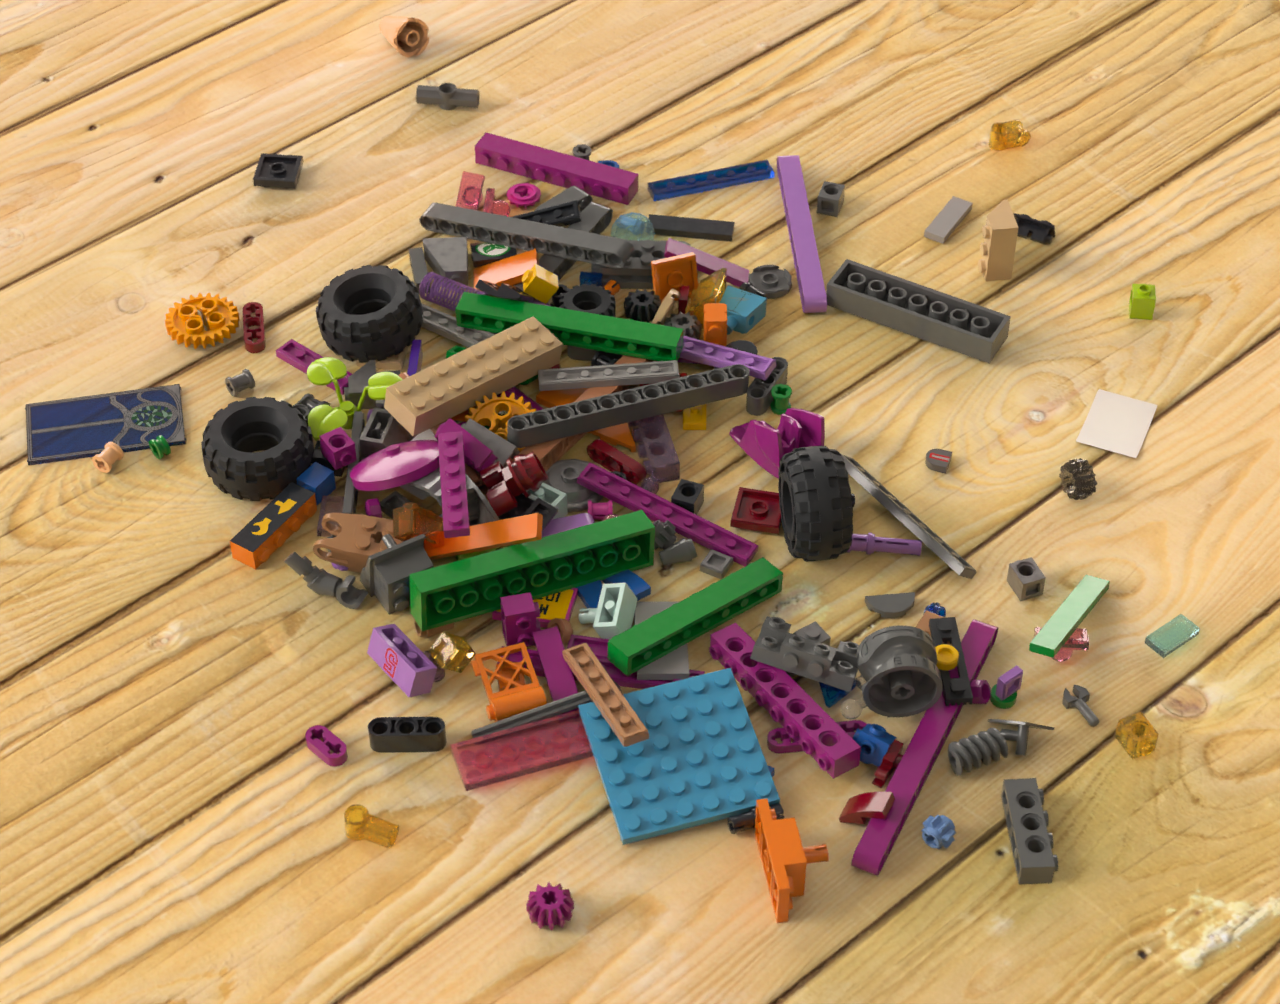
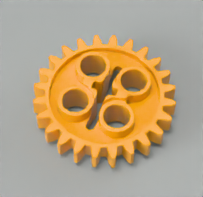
M201 293L196 298L190 295L189 300L181 298L182 303L175 302V308H169V313L166 314L165 325L168 335H171V340H177L178 345L185 343L186 348L193 344L194 349L199 345L206 349L207 344L215 347V342L217 341L223 344V338L230 339V333H236V328L239 327L240 321L237 306L233 305V301L228 302L227 297L220 299L219 294L211 297L210 293L206 297H203ZM203 323L207 326V331L204 329Z
M505 391L502 392L501 397H497L496 393L493 392L492 399L489 400L487 396H483L484 403L475 401L477 409L470 407L469 412L471 416L466 415L465 421L467 423L470 418L482 426H489L490 431L507 440L508 420L516 415L535 412L536 409H531V402L524 404L523 396L515 400L514 393L508 398ZM501 411H507V412H508V413H507L506 415H504V416L498 415V413L501 412ZM525 447L518 448L519 452H521Z

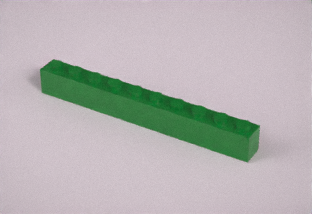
M469 292L463 293L455 309L458 327L500 333L534 316L563 345L656 361H678L684 347L682 328Z

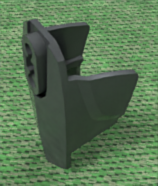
M440 467L428 475L409 483V485L428 492L431 497L437 499L442 507ZM466 474L469 526L500 520L485 496ZM443 514L436 516L434 521L422 528V534L426 535L444 531Z

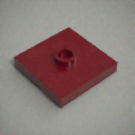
M739 487L730 527L779 534L781 526L779 493Z

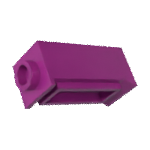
M451 418L438 427L434 436L437 441L438 434L462 431L465 463L475 471L479 472L494 464L498 459L491 449Z

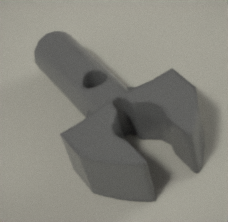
M1074 685L1072 691L1076 696L1074 697L1065 688L1062 699L1064 707L1066 709L1071 707L1077 708L1090 726L1098 725V717L1086 703L1090 697L1087 689Z

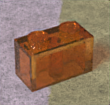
M412 502L393 509L394 538L404 542L424 534L425 551L444 546L442 517Z

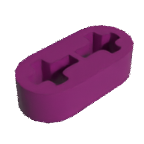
M316 725L306 731L307 747L326 764L336 767L347 761L346 744L326 727Z

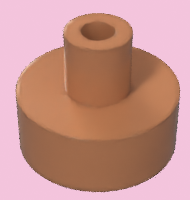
M552 619L548 623L547 629L557 626L562 643H567L571 638V634L573 635L570 622L566 619Z

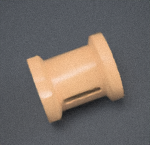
M108 442L104 447L105 449L92 458L94 466L101 472H110L112 465L124 457L123 450L113 442Z

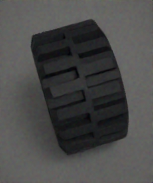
M595 284L573 286V289H567L559 300V308L616 317L615 297L611 295V291L605 290V287L602 286L598 287Z

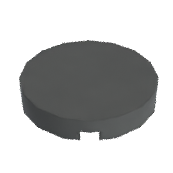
M762 265L753 269V272L749 274L748 283H752L753 287L768 294L767 299H776L789 293L792 286V276L786 269L784 271L779 269V266Z

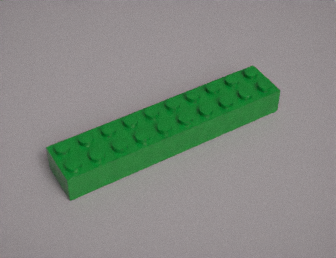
M643 510L545 536L542 537V540L520 543L409 574L411 614L423 632L500 610V597L531 592L532 599L535 600L598 580H604L627 569L636 571L653 566L655 526Z

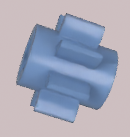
M930 815L922 823L924 826L921 830L922 838L931 848L940 849L942 846L947 848L955 840L953 838L956 834L955 825L947 816L937 815L934 818Z

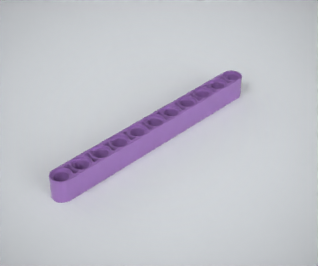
M799 155L777 156V173L803 313L826 312L827 297Z

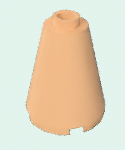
M386 16L380 22L381 33L402 56H418L426 49L429 43V29L422 20L413 17Z

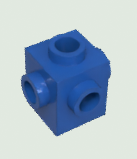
M868 723L862 730L858 728L852 739L861 747L860 761L879 767L884 755L897 737L887 733L886 729L878 724Z

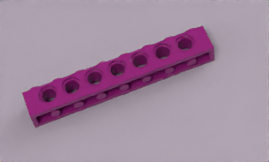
M736 622L710 634L709 652L712 658L718 660L725 669L731 668L734 678L740 683L743 690L748 691L755 698L757 704L761 707L763 706L770 713L775 722L785 727L789 737L796 739L804 752L808 755L810 754L823 771H826L834 779L860 765L861 747L784 670L750 659L756 642Z

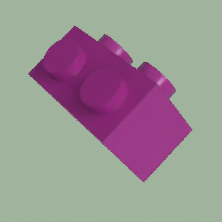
M531 592L500 597L502 632L506 647L525 642L526 648L535 646L532 632L541 630L539 619H536L540 617L538 602H533Z

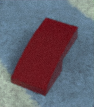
M867 792L853 796L846 803L839 821L842 823L864 825L867 818L886 819L895 802L893 792Z

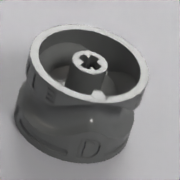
M890 626L873 632L859 645L857 650L858 668L862 677L867 681L862 686L863 700L870 710L887 717H908L926 711L939 700L943 691L941 674L936 666L937 653L935 643L927 632L912 626Z

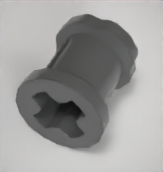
M580 144L573 148V155L575 157L590 160L591 147Z
M248 369L242 370V373L235 377H227L225 379L226 387L233 397L237 396L238 392L242 390L252 389L256 386L255 380Z

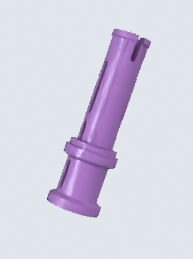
M868 532L867 535L853 533L852 544L846 553L862 551L871 555L876 551L920 556L922 541L875 537V534L872 532Z

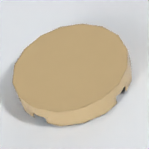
M673 288L669 291L652 321L653 324H664L666 318L670 317L676 306L674 298L680 297L679 291Z

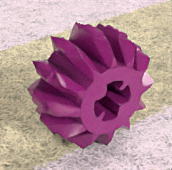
M548 882L546 887L537 885L536 891H530L526 903V911L529 914L531 923H538L540 929L544 926H549L552 931L555 925L563 928L565 921H571L574 901L571 898L569 889L563 890L561 883L553 887Z

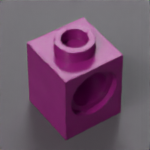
M341 427L319 436L321 453L335 470L357 461L355 443Z

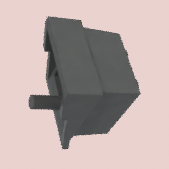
M391 534L384 535L382 541L388 549L369 556L366 567L362 568L360 575L361 583L368 591L370 597L376 596L388 614L402 611L411 605L409 574L434 568L424 549V534L400 544L395 542Z

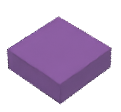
M1016 665L1000 676L997 681L995 695L1003 700L1021 688L1023 670Z

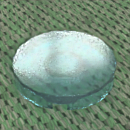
M633 212L624 214L616 219L611 229V237L625 240H654L655 235L650 220L640 213Z

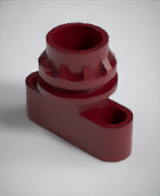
M533 451L527 455L518 454L514 456V462L511 458L507 459L506 463L508 466L505 468L500 461H497L479 471L482 481L489 489L488 493H486L488 501L498 517L518 507L516 496L523 493L526 497L531 496L529 490L533 492L538 491L541 484L548 480L545 469Z

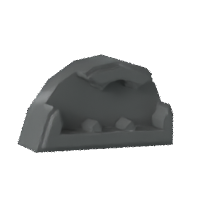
M915 592L865 596L867 608L870 611L873 610L881 614L883 618L894 619L903 617L914 606Z

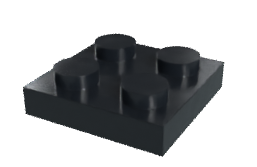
M261 153L253 177L254 186L296 188L303 166V156Z

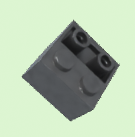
M374 407L359 439L361 459L363 460L388 446L411 441L416 436L413 437L386 409Z

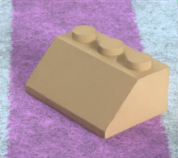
M1003 200L987 215L986 225H983L982 228L984 242L980 244L982 259L978 261V269L980 273H983L985 281L1012 278L1018 225L1008 200Z

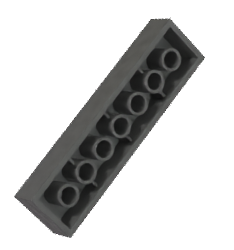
M848 259L845 260L827 283L826 297L828 306L987 363L992 361L1008 338L1011 316Z

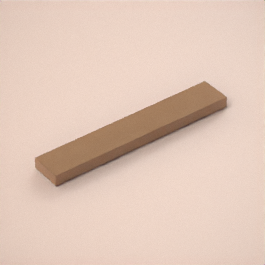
M587 643L563 650L564 660L622 745L627 747L649 739L648 730Z

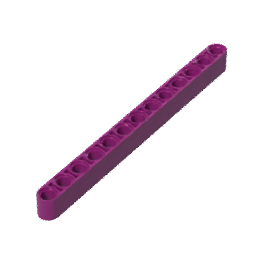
M975 619L972 620L961 641L970 684L972 680L977 679L998 634V627ZM957 666L949 670L950 678H959ZM943 691L939 700L926 710L885 790L886 792H893L895 797L893 806L886 819L871 818L854 851L851 861L852 867L876 876L880 874L963 707V703L961 705L955 703L954 706L949 703V706H946Z

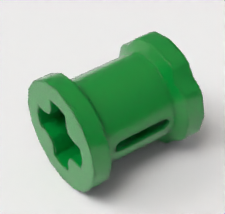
M777 384L772 387L771 395L773 401L771 402L770 409L774 414H785L787 409L791 408V403L789 402L792 394L791 387L783 384Z

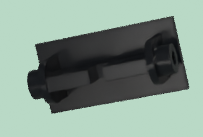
M1013 214L1018 225L1017 236L1027 239L1029 232H1031L1032 241L1045 245L1046 243L1050 244L1052 238H1055V225H1052L1046 220L1039 221L1026 214Z

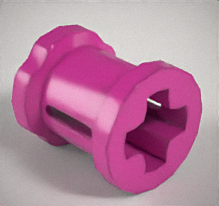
M588 500V514L592 515L594 520L613 518L612 500H609L608 503H593L592 500Z

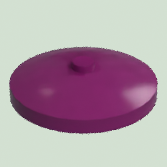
M408 441L388 446L373 453L356 464L351 470L350 477L353 486L362 491L385 490L405 485L428 475L440 467L438 441Z

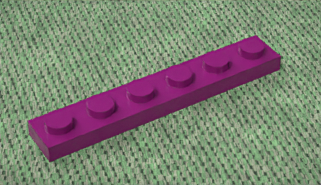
M462 431L438 434L444 537L470 536Z

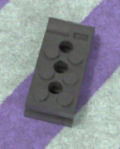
M627 240L633 245L634 253L624 267L616 269L591 264L592 284L604 287L608 281L614 280L616 283L612 288L619 284L620 289H654L651 261L666 258L664 257L667 241ZM679 241L690 246V244L685 241Z

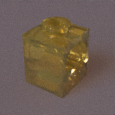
M444 631L428 650L441 668L462 673L476 654L464 637Z
M1138 712L1118 720L1115 738L1128 755L1135 759L1140 756H1147L1155 751L1159 734L1144 714Z

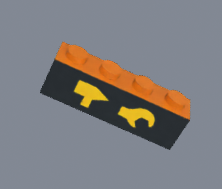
M291 482L230 540L232 558L256 570L294 532H297L308 518L315 514L317 511L315 493Z

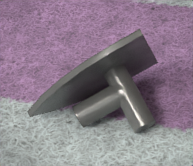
M988 719V722L1018 726V731L1007 729L1000 731L1005 740L1017 741L1015 755L1026 756L1029 728L1054 730V727L1029 722Z

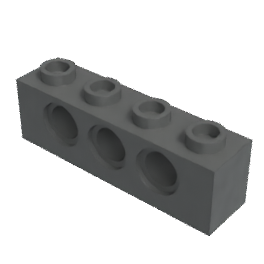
M1036 778L1004 779L1001 799L1019 885L1052 883L1054 872L1058 871L1057 855L1052 854L1053 835L1052 832L1047 831L1049 818L1047 810L1042 808L1044 804L1043 790L1038 789Z

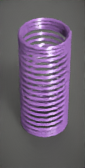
M429 272L424 276L419 288V295L422 299L455 311L460 301L459 298L460 296L462 297L465 288V292L469 290V293L476 292V294L489 296L488 293L433 272ZM433 278H434V281H433V283H432V285H431V288H430V293L428 294V289H429L430 283H431V281H432Z

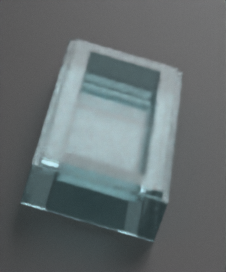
M1180 614L1148 635L1145 639V644L1164 658L1197 636L1200 628Z

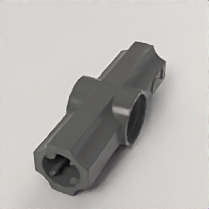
M443 83L439 87L417 86L416 102L420 104L439 105L443 110H453L456 107L478 108L480 92L475 89L456 88L452 83Z

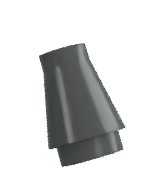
M683 538L665 550L660 551L659 556L663 566L668 564L690 562L692 558L697 557V553L692 539L685 540Z

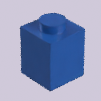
M314 462L297 478V485L314 492L316 505H319L336 489L334 471Z

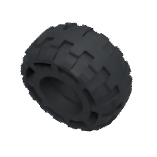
M366 265L358 269L352 268L345 271L341 276H336L330 281L329 286L323 288L320 293L321 297L318 299V306H316L318 325L326 345L335 354L342 355L343 359L349 361L358 359L361 363H367L369 360H386L389 356H396L403 352V349L406 346L409 347L415 336L419 334L423 323V309L416 285L402 271L396 268L389 269L388 266Z
M249 397L243 401L232 402L228 404V407L225 409L221 408L213 415V419L208 421L202 434V455L208 477H212L214 485L222 492L229 493L233 498L243 500V498L250 499V501L274 499L291 482L297 484V478L312 463L314 444L311 427L308 426L307 419L298 409L293 408L290 403L283 400L280 402L271 397Z
M827 446L793 449L791 453H787L781 458L778 472L781 522L788 550L794 558H802L806 562L836 559L840 554H844L850 549L853 534L852 495L844 459L836 449H829Z

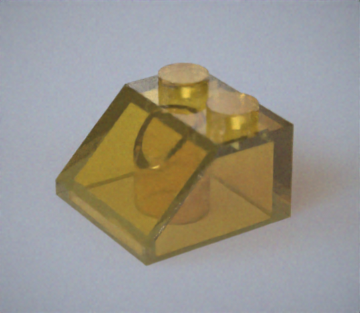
M721 268L702 279L697 289H693L691 303H688L686 306L685 314L690 312L691 316L696 315L697 319L701 321L702 329L704 324V304L720 303L726 290L727 268Z

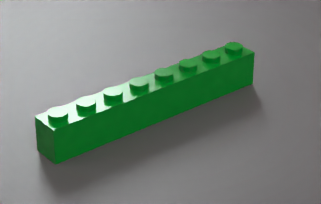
M762 557L716 583H712L703 590L692 594L688 598L673 604L660 613L654 614L652 617L634 625L619 635H615L608 640L607 659L628 676L782 591L783 572Z

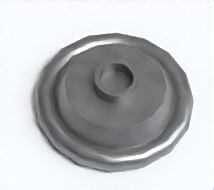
M578 459L559 460L546 471L548 480L543 483L567 494L568 512L588 509V500L598 503L603 498L602 495L577 483L578 476L590 463L588 461Z

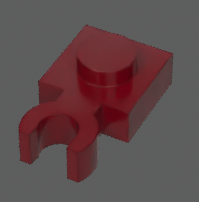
M894 739V742L884 755L881 765L874 774L873 785L882 788L892 771L897 769L903 757L901 752L904 743Z

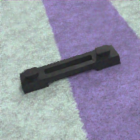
M932 618L929 620V629L935 647L942 645L943 642L944 644L950 642L959 653L957 664L959 678H950L949 670L939 669L946 706H949V703L952 706L955 703L957 705H961V703L966 705L967 702L972 704L973 695L956 618Z

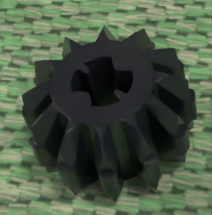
M636 289L635 293L629 292L628 297H625L624 301L625 317L647 323L653 321L661 305L660 296L655 295L654 291L647 292L646 289L644 291Z

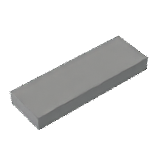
M953 196L925 229L924 237L944 244L971 211L973 203Z

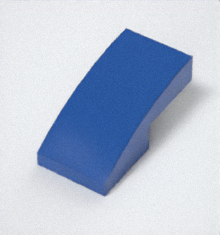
M628 569L602 580L604 584L627 583L637 597V601L651 594V587L637 574Z

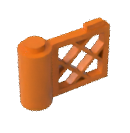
M525 642L475 654V660L471 661L475 677L481 676L490 705L486 706L490 721L494 720V722L547 704L544 691L539 685ZM521 651L523 660L520 665L507 660L510 654ZM493 659L499 662V665L493 672L485 668L482 661ZM503 665L516 670L511 679L498 674ZM519 673L529 676L532 683L521 685L514 681ZM495 679L507 684L503 691L493 693L491 685Z

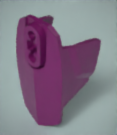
M788 408L785 414H781L780 424L777 429L770 426L764 420H751L748 423L733 427L729 435L758 465L779 479L780 460L785 454L791 453L796 448L824 446L825 421L824 417L804 409Z

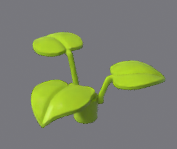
M324 357L312 362L307 369L309 381L320 386L333 382L340 405L339 407L332 408L329 405L323 404L310 411L308 426L311 427L312 436L315 441L320 439L319 436L339 427L352 429L354 411H361L367 393L371 399L385 400L386 388L403 379L392 372L376 373L369 378V386L364 388L356 407L350 401L343 402L337 379L344 378L347 375L345 364L339 359Z

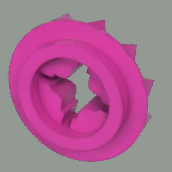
M519 183L513 185L507 191V200H509L510 205H516L517 208L520 206L526 208L528 205L534 206L535 203L540 202L541 191L533 184Z

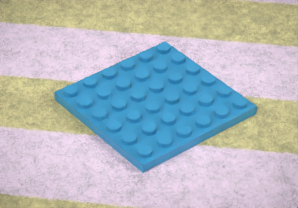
M731 668L623 694L649 732V739L627 747L622 745L594 702L579 705V713L623 845L747 813L751 808L756 807V800L767 798L769 806L780 803L778 792Z

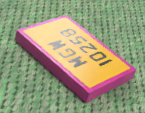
M572 588L533 600V602H538L540 617L536 619H539L540 627L547 628L548 623L554 618L570 621L578 596V588ZM501 609L492 612L494 620L502 621Z

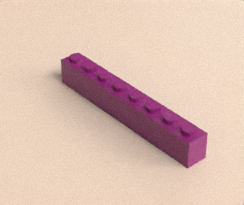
M487 132L475 145V163L564 188L577 186L589 195L629 205L639 191V174Z

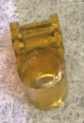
M1020 120L995 123L991 127L988 145L991 149L997 151L1022 147L1030 141L1031 134L1029 131L1024 130Z

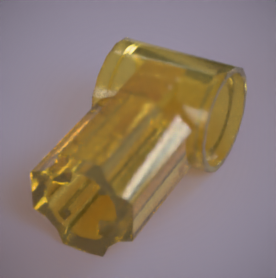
M352 805L345 810V834L349 839L355 841L365 839L386 848L394 845L399 833L398 825L370 815L367 808L363 805Z

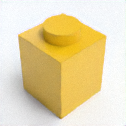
M534 264L531 270L528 269L522 277L523 292L545 304L558 289V276L537 264Z

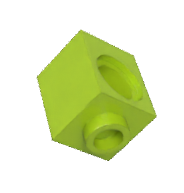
M1132 284L1129 299L1130 319L1152 320L1156 303L1155 285Z

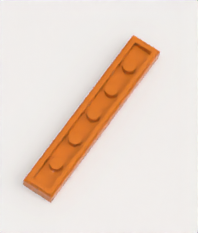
M534 513L470 526V536L445 538L444 531L426 534L424 549L430 560L542 540L543 515Z

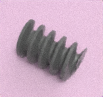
M989 728L987 731H981L977 735L972 734L968 738L960 739L958 742L953 741L948 746L949 762L957 776L963 774V769L968 773L971 772L972 765L975 769L981 768V761L984 765L988 766L991 763V759L994 762H998L1000 754L1005 759L1008 757L1006 740L996 728Z

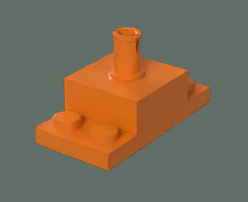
M768 799L756 800L755 837L776 922H788L789 910L793 909L792 897L804 896L806 864L828 862V848L826 844L803 847L795 817L777 820L775 809H770Z

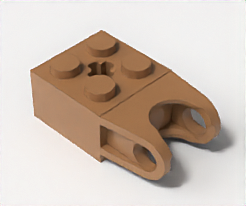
M328 513L323 516L322 527L336 537L317 540L314 543L313 552L322 560L348 567V571L361 573L362 568L366 567L369 556L388 549L382 541L384 535L391 534L397 544L408 540V523L362 514ZM328 521H335L339 525H332ZM320 548L329 549L331 552H324Z

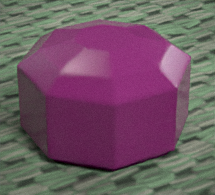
M379 499L366 500V515L382 518Z
M972 680L970 684L973 695L972 704H987L991 697V688L988 681Z

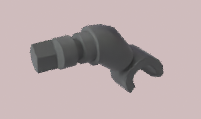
M296 552L290 554L284 560L299 576L304 575L303 579L312 591L319 595L336 597L344 607L357 609L368 594V591L365 589H357L352 585L356 580L353 575L347 576L343 581L342 578L326 572L323 568L319 569L316 565L312 567V562L306 556L301 558Z

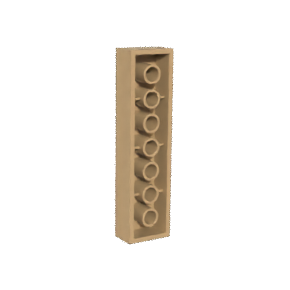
M533 316L387 387L384 408L414 437L468 410L470 407L476 406L475 401L484 402L483 396H487L490 399L493 392L498 395L536 376L538 370L549 369L559 364L563 343Z

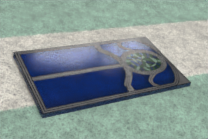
M180 384L26 404L25 407L28 465L94 457L105 449L104 447L108 442L116 443L124 453L150 449L149 441L152 439L156 440L159 435L166 439L169 446L186 444Z

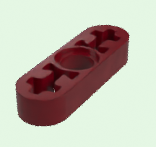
M249 302L243 306L245 349L250 353L262 352L266 347L263 306L258 302ZM251 326H259L257 329H249ZM253 338H257V342L254 343Z
M596 439L587 446L586 450L589 457L610 472L619 471L624 473L627 481L635 485L646 478V470L639 462L605 441Z

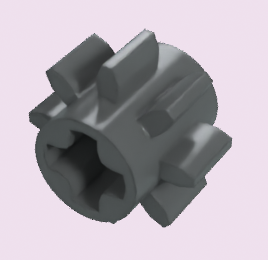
M660 520L653 522L652 524L655 526L654 550L658 547L665 550L673 545L677 538L674 535L676 527L669 520L665 521V523Z

